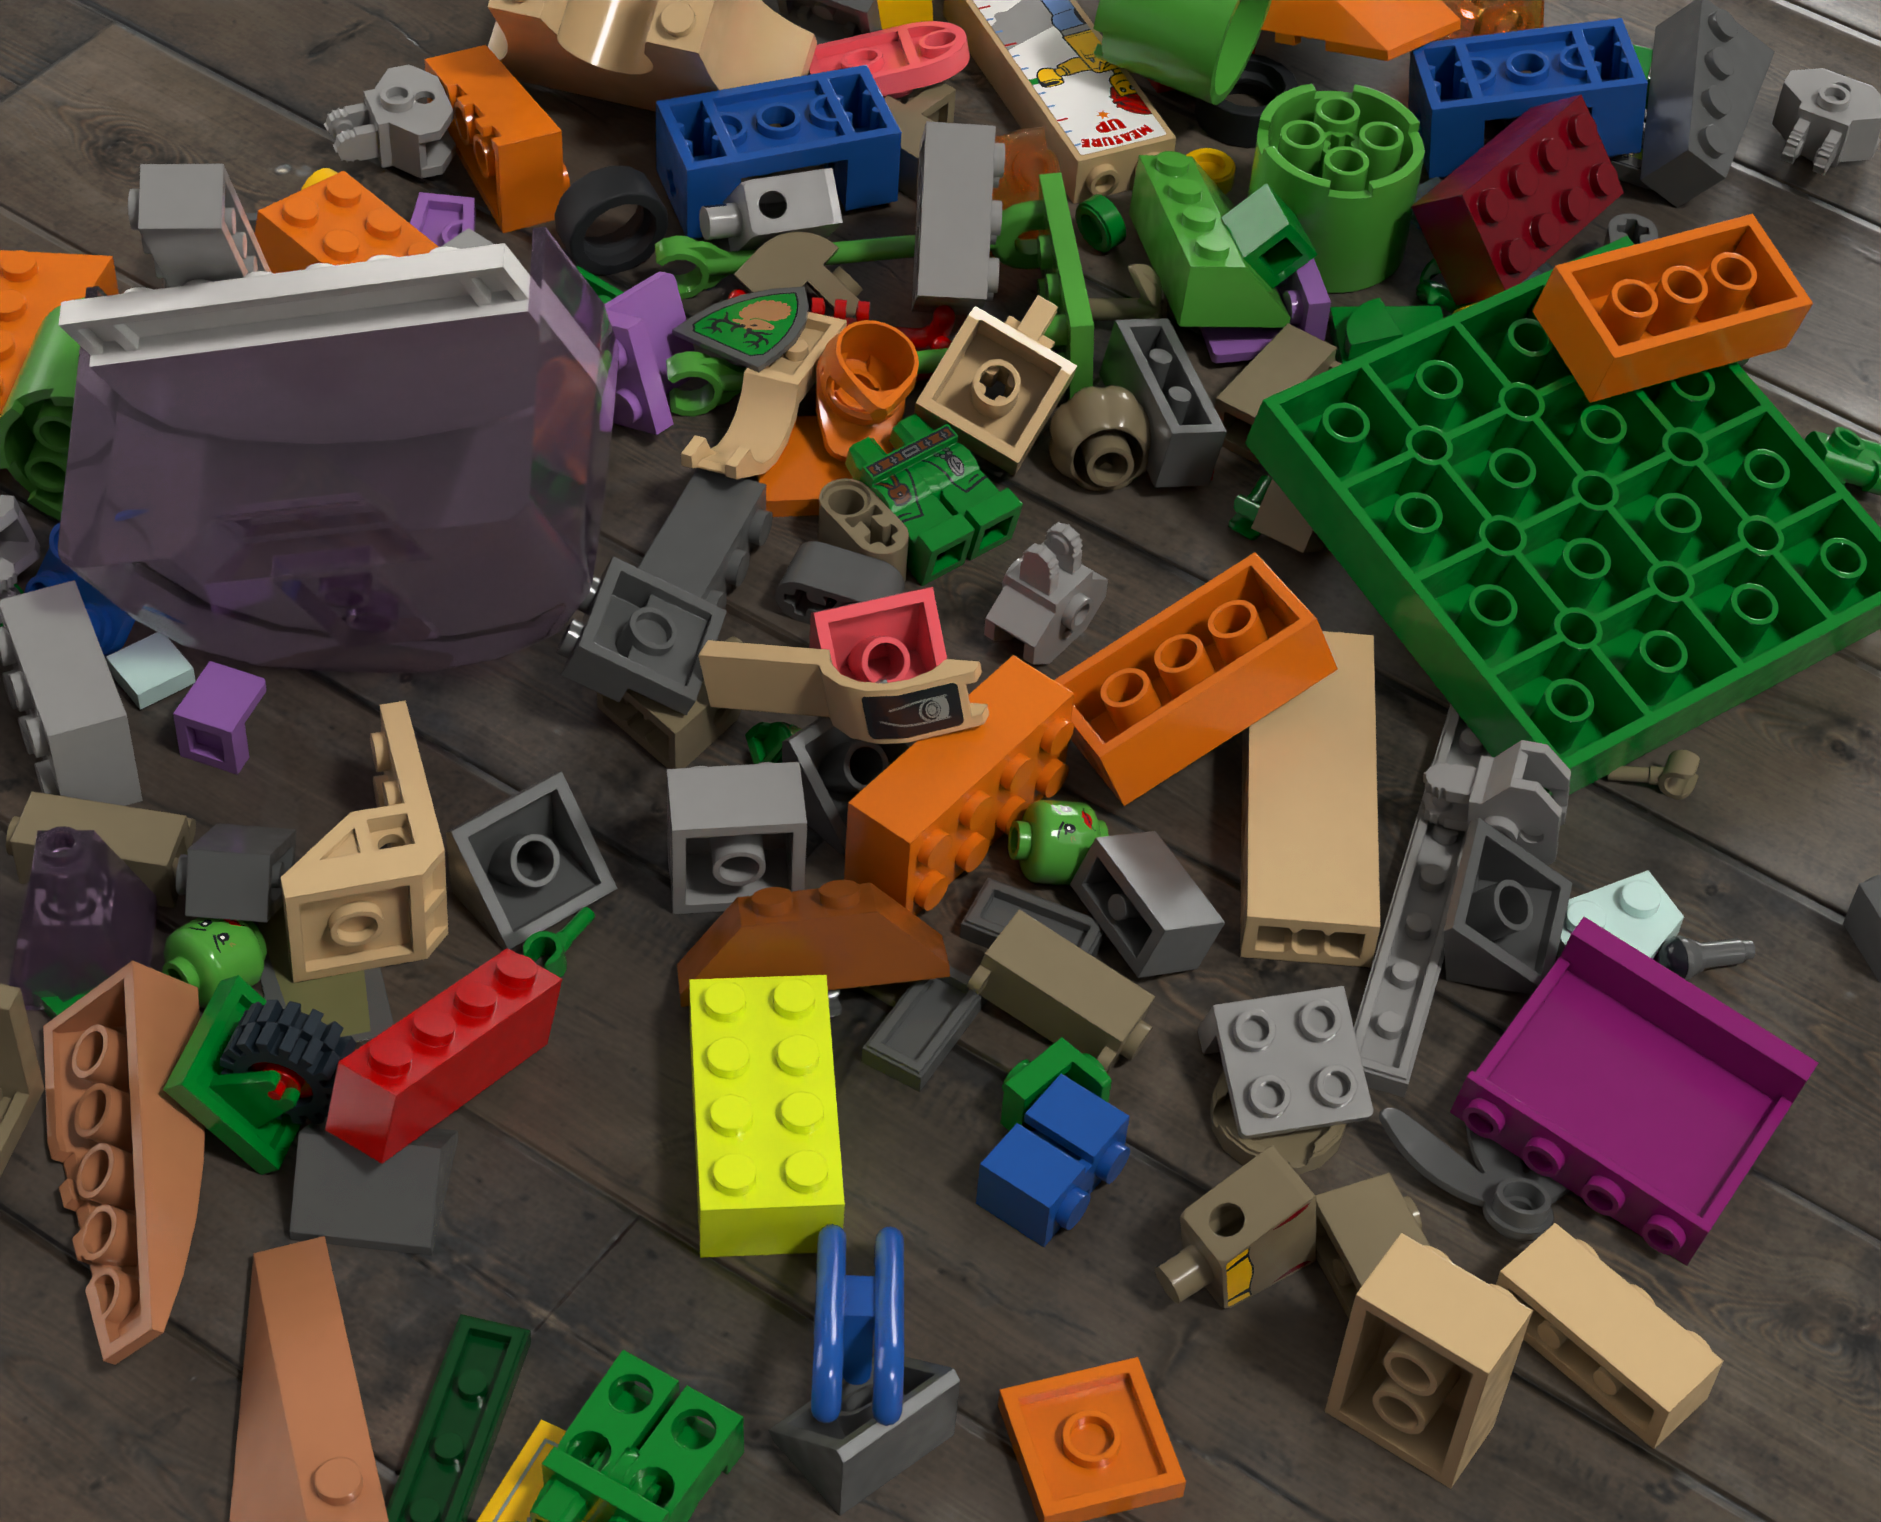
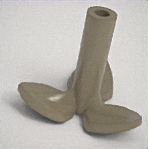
M1146 264L1129 265V273L1141 297L1088 298L1093 321L1167 318L1168 300L1162 289L1158 274Z

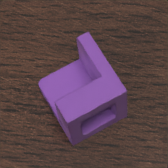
M209 661L173 713L180 756L238 775L250 757L245 722L266 693L265 679Z

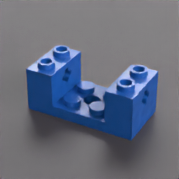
M1616 18L1440 40L1423 45L1410 51L1408 109L1420 122L1418 132L1422 138L1425 150L1423 162L1430 179L1447 177L1484 146L1486 120L1512 119L1521 116L1531 107L1581 94L1590 115L1595 120L1597 131L1608 157L1641 152L1648 82L1623 19ZM1521 71H1531V73H1521Z
M862 65L656 101V170L685 236L695 239L703 237L699 220L701 207L723 204V201L741 183V178L763 176L774 172L823 164L825 169L833 168L837 194L845 211L898 201L902 132L868 66ZM780 124L782 127H772L770 125Z

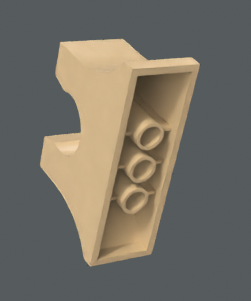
M489 0L488 9L496 20L488 48L518 81L651 111H656V101L808 75L817 46V40L813 33L788 21L767 6L762 0ZM780 124L770 125L772 127H782Z

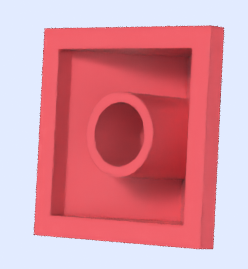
M933 587L811 613L809 648L830 650L832 664L838 672L859 682L875 683L878 680L886 679L890 683L909 680L933 670L947 659Z

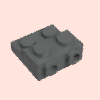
M613 556L600 578L592 574L588 575L578 594L574 609L583 612L584 616L581 622L572 618L558 645L556 653L567 658L561 675L617 702H620L629 688L687 715L696 702L704 679L698 655L708 640L717 641L727 611Z

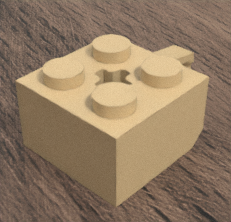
M1037 295L1021 322L1009 315L1005 323L975 306L967 316L916 401L914 414L916 413L934 430L948 423L958 435L957 443L964 445L970 451L1015 476L1071 383L1077 365L1051 351L1055 341L1044 336L1057 313L1058 306ZM996 381L1005 384L1004 396L999 395L995 400L985 396L986 387L991 388L995 385Z

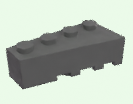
M1694 0L1655 27L1640 181L1677 208L1727 177L1775 53L1770 47L1736 22L1728 11L1718 8L1709 0Z

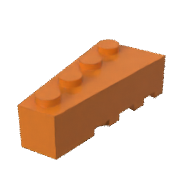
M487 45L424 59L425 71L438 76L453 108L454 119L449 125L448 131L456 144V153L501 232L507 233L554 221V215L560 198L571 186L568 171L563 163L562 130ZM427 98L428 103L433 101V99Z
M0 250V415L44 318L52 310L60 306L63 301L119 294L113 256Z

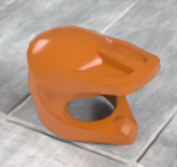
M875 320L854 322L842 329L826 344L821 357L818 359L816 366V414L825 449L832 457L841 462H846L849 448L853 444L867 437L874 438L886 454L893 450L894 446L889 442L891 431L903 418L906 397L914 389L919 367L915 346L897 328Z

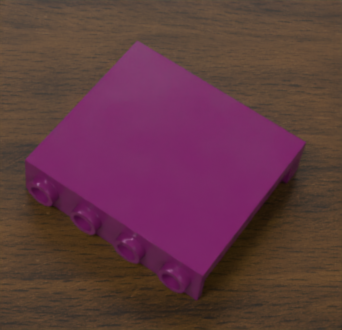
M1583 917L1571 933L1558 960L1476 1072L1471 1070L1450 1113L1464 1121L1467 1127L1475 1134L1492 1139L1521 1158L1537 1174L1552 1178L1583 1198L1585 1203L1594 1211L1614 1218L1643 1237L1646 1243L1654 1250L1662 1254L1671 1255L1688 1266L1817 1067L1818 1062L1596 923Z

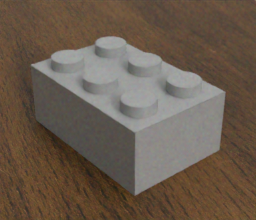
M926 121L919 148L911 312L934 313L938 306L946 305L954 309L957 315H969L975 306L982 310L986 301H993L994 293L998 291L999 258H989L990 245L996 244L997 235L1000 236L1002 201L992 200L993 188L999 187L1000 178H1003L1005 143H995L996 126Z
M75 580L1 599L0 612L3 627H0V660L3 667L8 665L13 667V670L3 672L2 677L12 709L18 708L19 712L26 711L27 715L18 717L28 754H35L36 758H43V761L35 763L42 793L122 806L143 801L127 714Z

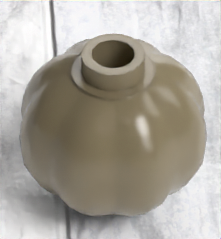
M1113 385L1100 388L1094 386L1085 387L1077 391L1068 402L1061 404L1053 414L1050 423L1051 439L1049 441L1052 464L1058 472L1069 477L1080 487L1094 491L1104 489L1118 490L1129 486L1136 477L1147 471L1148 453L1151 445L1150 423L1144 408L1132 392L1123 387ZM1129 434L1133 435L1138 440V444L1136 447L1134 446ZM1079 445L1081 446L1085 464L1076 450Z

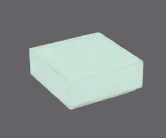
M162 630L106 657L111 675L140 710L194 684L196 681L194 668Z

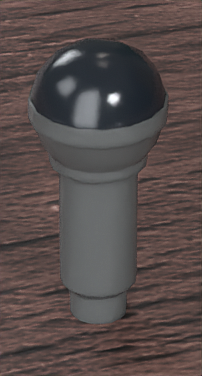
M1674 936L1661 945L1657 957L1658 963L1688 981L1706 968L1741 964L1744 960L1753 959L1755 956V946L1751 940L1741 941L1739 938L1700 943L1697 940L1685 938L1684 936Z

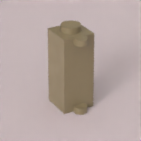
M1288 323L1216 397L1215 409L1227 431L1222 447L1259 465L1260 462L1247 447L1245 441L1262 400L1341 365L1340 362L1335 360L1337 347Z
M32 791L21 817L14 816L9 824L6 835V851L8 855L14 857L20 884L174 908L179 897L176 891L178 860L181 854L188 855V848L192 846L195 837L196 820L187 818L186 815Z
M1020 909L985 952L981 964L967 984V988L992 1002L1053 1043L1063 1037L1081 1053L1092 1055L1102 1064L1107 1074L1121 1055L1132 1061L1153 1029L1144 1019L1155 999L1154 995Z

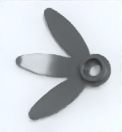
M1385 1108L1379 1113V1120L1404 1158L1418 1172L1438 1187L1468 1203L1483 1207L1485 1219L1502 1236L1514 1241L1536 1240L1552 1226L1554 1213L1551 1204L1561 1199L1570 1191L1550 1177L1539 1175L1529 1169L1528 1173H1524L1521 1158L1492 1139L1475 1134L1467 1125L1468 1144L1478 1170L1401 1110Z

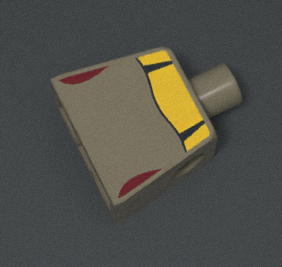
M1272 1145L1183 1211L1180 1216L1182 1250L1155 1267V1274L1164 1291L1177 1304L1205 1287L1220 1307L1232 1308L1316 1261V1196L1274 1145Z

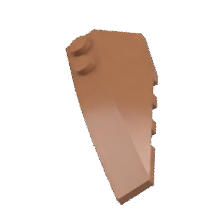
M133 960L43 1026L47 1144L51 1159L63 1163L67 1179L59 1186L64 1208L76 1212L80 1231L72 1238L77 1260L90 1266L92 1279L87 1285L85 1292L103 1361L114 1365L164 1333L185 1271L197 1219L204 1164L205 1126L163 1090L200 1020L198 987Z
M325 1236L253 1253L230 1522H389Z

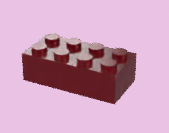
M1581 94L1529 108L1413 204L1411 208L1457 306L1485 300L1522 283L1619 198L1624 191L1619 182L1617 171L1612 165L1599 136L1595 120L1590 115Z

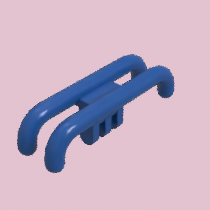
M834 1224L826 1225L819 1232L817 1241L811 1412L818 1422L831 1423L838 1418L842 1404L843 1378L852 1385H862L870 1379L872 1372L873 1335V1417L879 1424L885 1426L895 1424L901 1417L905 1353L904 1238L901 1231L895 1227H884L876 1235L874 1246L875 1276L846 1275V1233L840 1226Z

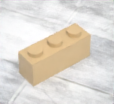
M1554 1223L1500 1271L1496 1285L1508 1290L1518 1302L1533 1310L1523 1340L1652 1449H1655L1708 1399L1723 1360L1712 1352L1710 1346L1701 1336L1693 1331L1685 1330L1657 1307L1645 1290L1637 1285L1629 1284L1601 1261L1590 1245L1582 1240L1573 1238L1558 1224Z

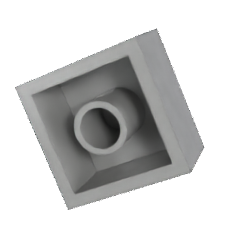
M762 762L749 765L694 766L691 768L667 769V854L673 914L725 911L737 897L752 896L756 891L769 887H782L790 891L805 890L807 818L800 762Z

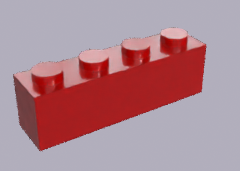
M506 948L338 1062L325 1130L383 1164L548 1044L563 979L540 967L531 958Z

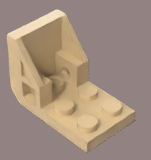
M406 700L381 704V732L370 733L376 772L384 771V775L373 776L377 808L350 812L281 876L288 958L293 983L424 960L433 953L448 935L445 848ZM387 844L388 848L380 849L383 845Z

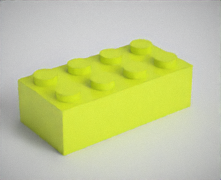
M827 975L689 979V1029L700 1258L817 1253L818 1235L823 1227L834 1224L843 1229L845 1207Z

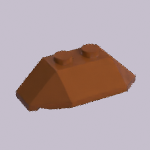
M834 880L816 889L790 891L782 887H769L756 891L752 896L737 897L678 962L677 972L681 1007L689 1006V979L827 975L828 990L950 977V965L942 935L874 884H858L851 880Z

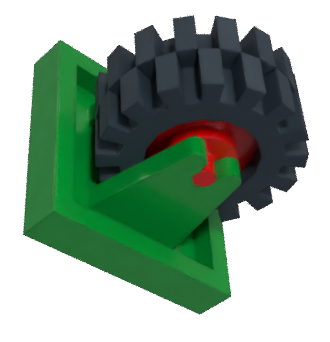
M237 975L219 982L163 1090L262 1175L279 1170L300 1126L304 1125L307 1117L313 1124H321L328 1117L338 1062L354 1052L357 1043L352 1036L340 1037L344 1028L336 1021L328 1025L323 1023L321 1019L324 1013L312 1009L310 1015L302 1013L301 1004L289 1001L286 1008L283 1009L278 999L266 1001L246 981Z

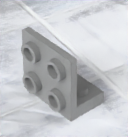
M1344 986L1216 1004L1211 1007L1197 1029L1203 1055L1220 1052L1238 1135L1242 1139L1365 1121L1373 1114V1106Z

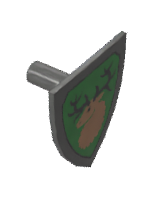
M805 287L768 289L739 295L716 303L672 329V334L732 360L736 366L748 367L760 372L788 351L797 342L805 329L809 313Z

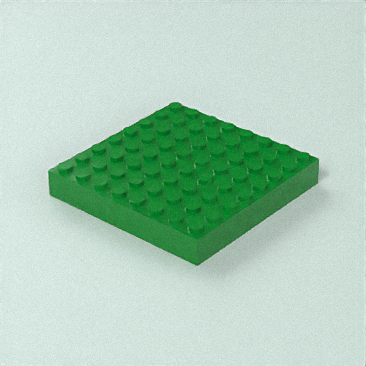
M1625 236L1571 261L1635 244L1628 236ZM1551 269L1263 399L1245 444L1490 755L1496 757L1521 740L1548 744L1571 770L1570 795L1610 774L1617 768L1627 765L1881 629V528L1737 362L1590 403L1533 313V309L1553 271ZM1544 788L1550 796L1553 795L1550 790Z

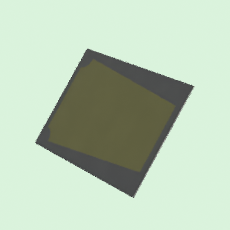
M282 906L268 922L252 921L262 933L266 943L267 954L261 977L266 1001L278 999L283 1009L286 1008L289 1001L300 1003L301 1012L310 1015L312 1009L324 1013L321 1019L323 1023L328 1025L336 1021L344 1028L340 1037L352 1036L355 1042L373 1039L394 1025L380 967L293 983L288 958L284 907Z

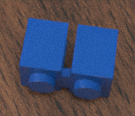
M1060 1074L1025 1113L1024 1122L1035 1128L1034 1132L1032 1133L1016 1123L980 1163L976 1204L1042 1247H1045L1061 1227L1071 1230L1079 1222L1089 1205L1090 1194L1101 1181L1110 1184L1124 1168L1130 1155V1148L1125 1146L1130 1116L1065 1075Z

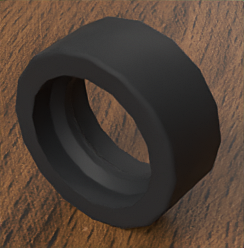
M1252 54L1229 95H1253L1270 103L1280 94L1298 87L1294 74L1282 63L1266 56ZM1196 98L1194 114L1200 128L1211 138L1231 146L1254 148L1256 146L1260 117L1266 106L1248 107L1236 105L1225 99L1220 104L1213 105Z
M607 166L584 175L575 181L563 194L554 215L556 231L571 258L579 267L594 275H613L638 266L651 257L655 252V244L665 237L668 229L667 209L644 173L629 166ZM624 204L638 205L635 214L625 225L616 231L599 237L585 236L587 229L595 219L609 209Z

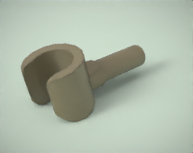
M1676 750L1669 754L1664 767L1621 766L1608 774V780L1644 782L1651 785H1659L1660 790L1666 796L1682 800L1688 797L1695 788L1699 778L1695 773L1699 766L1700 758L1691 751Z

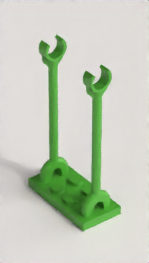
M1060 172L1039 174V200L1013 204L1002 211L1000 236L997 235L996 244L990 245V250L996 258H999L1002 264L1014 269L1041 270L1042 278L1037 279V295L1058 306L1057 313L1044 336L1055 341L1051 351L1057 350L1056 354L1077 365L1074 377L1065 391L1068 402L1077 391L1093 386L1094 322L1062 173ZM1039 230L1037 239L1022 240L1017 238L1024 232ZM677 235L663 238L655 244L657 264L664 266L671 261L687 260L696 265L695 269L689 273L674 275L681 300L693 297L704 289L714 287L723 278L730 274H735L757 250L728 252L710 242L698 241L688 236ZM915 235L832 242L839 249L824 266L914 257ZM948 348L917 351L919 359L917 374L934 373ZM686 351L666 359L667 377L670 382L675 383L687 377H699L708 381L707 385L697 390L684 391L673 388L669 392L671 412L681 416H697L706 414L716 406L729 402L735 395L742 392L743 376L748 367H739L723 358L711 357L701 352Z

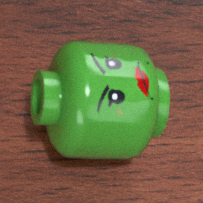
M1038 800L1028 806L1021 821H1013L1008 837L1009 855L1012 860H1019L1023 875L1031 883L1070 886L1095 838L1109 836L1108 828L1103 820L1097 819L1095 811L1086 803Z
M198 917L178 928L167 937L163 951L164 965L162 973L198 987L199 1007L206 1009L221 980L239 975L251 987L261 980L264 960L267 954L266 943L262 933L252 921Z

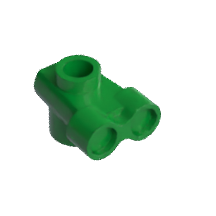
M1836 427L1831 434L1813 431L1805 437L1806 443L1843 485L1847 482L1862 487V491L1881 496V444L1862 439L1843 427Z

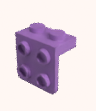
M660 271L581 318L588 344L594 346L605 393L604 401L610 422L656 435L674 424L666 394L673 388H677L693 378L687 377L675 383L670 382L667 377L666 359L677 353L695 352L693 343L672 334V329L687 319L674 275Z

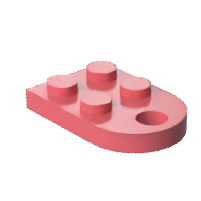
M940 21L915 22L818 44L808 73L810 75L867 65L883 97L885 98L889 95L896 99L907 96L913 89L933 85L956 75L968 64L970 52L966 33L961 27Z

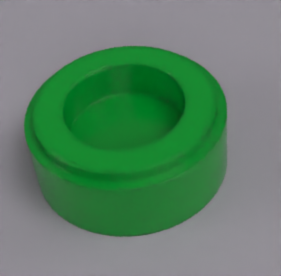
M1095 194L1077 206L1075 216L1079 231L1086 242L1095 250L1108 252L1125 241L1126 227L1123 218L1108 198Z

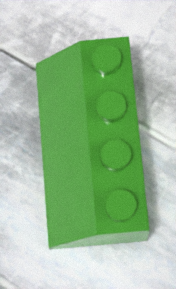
M1164 151L1158 155H1139L1129 216L1154 271L1160 277L1162 289L1178 325L1183 327L1284 328L1288 323L1290 324V315L1276 287L1272 289L1245 261L1221 218L1232 210L1235 205L1192 156H1186L1174 151Z

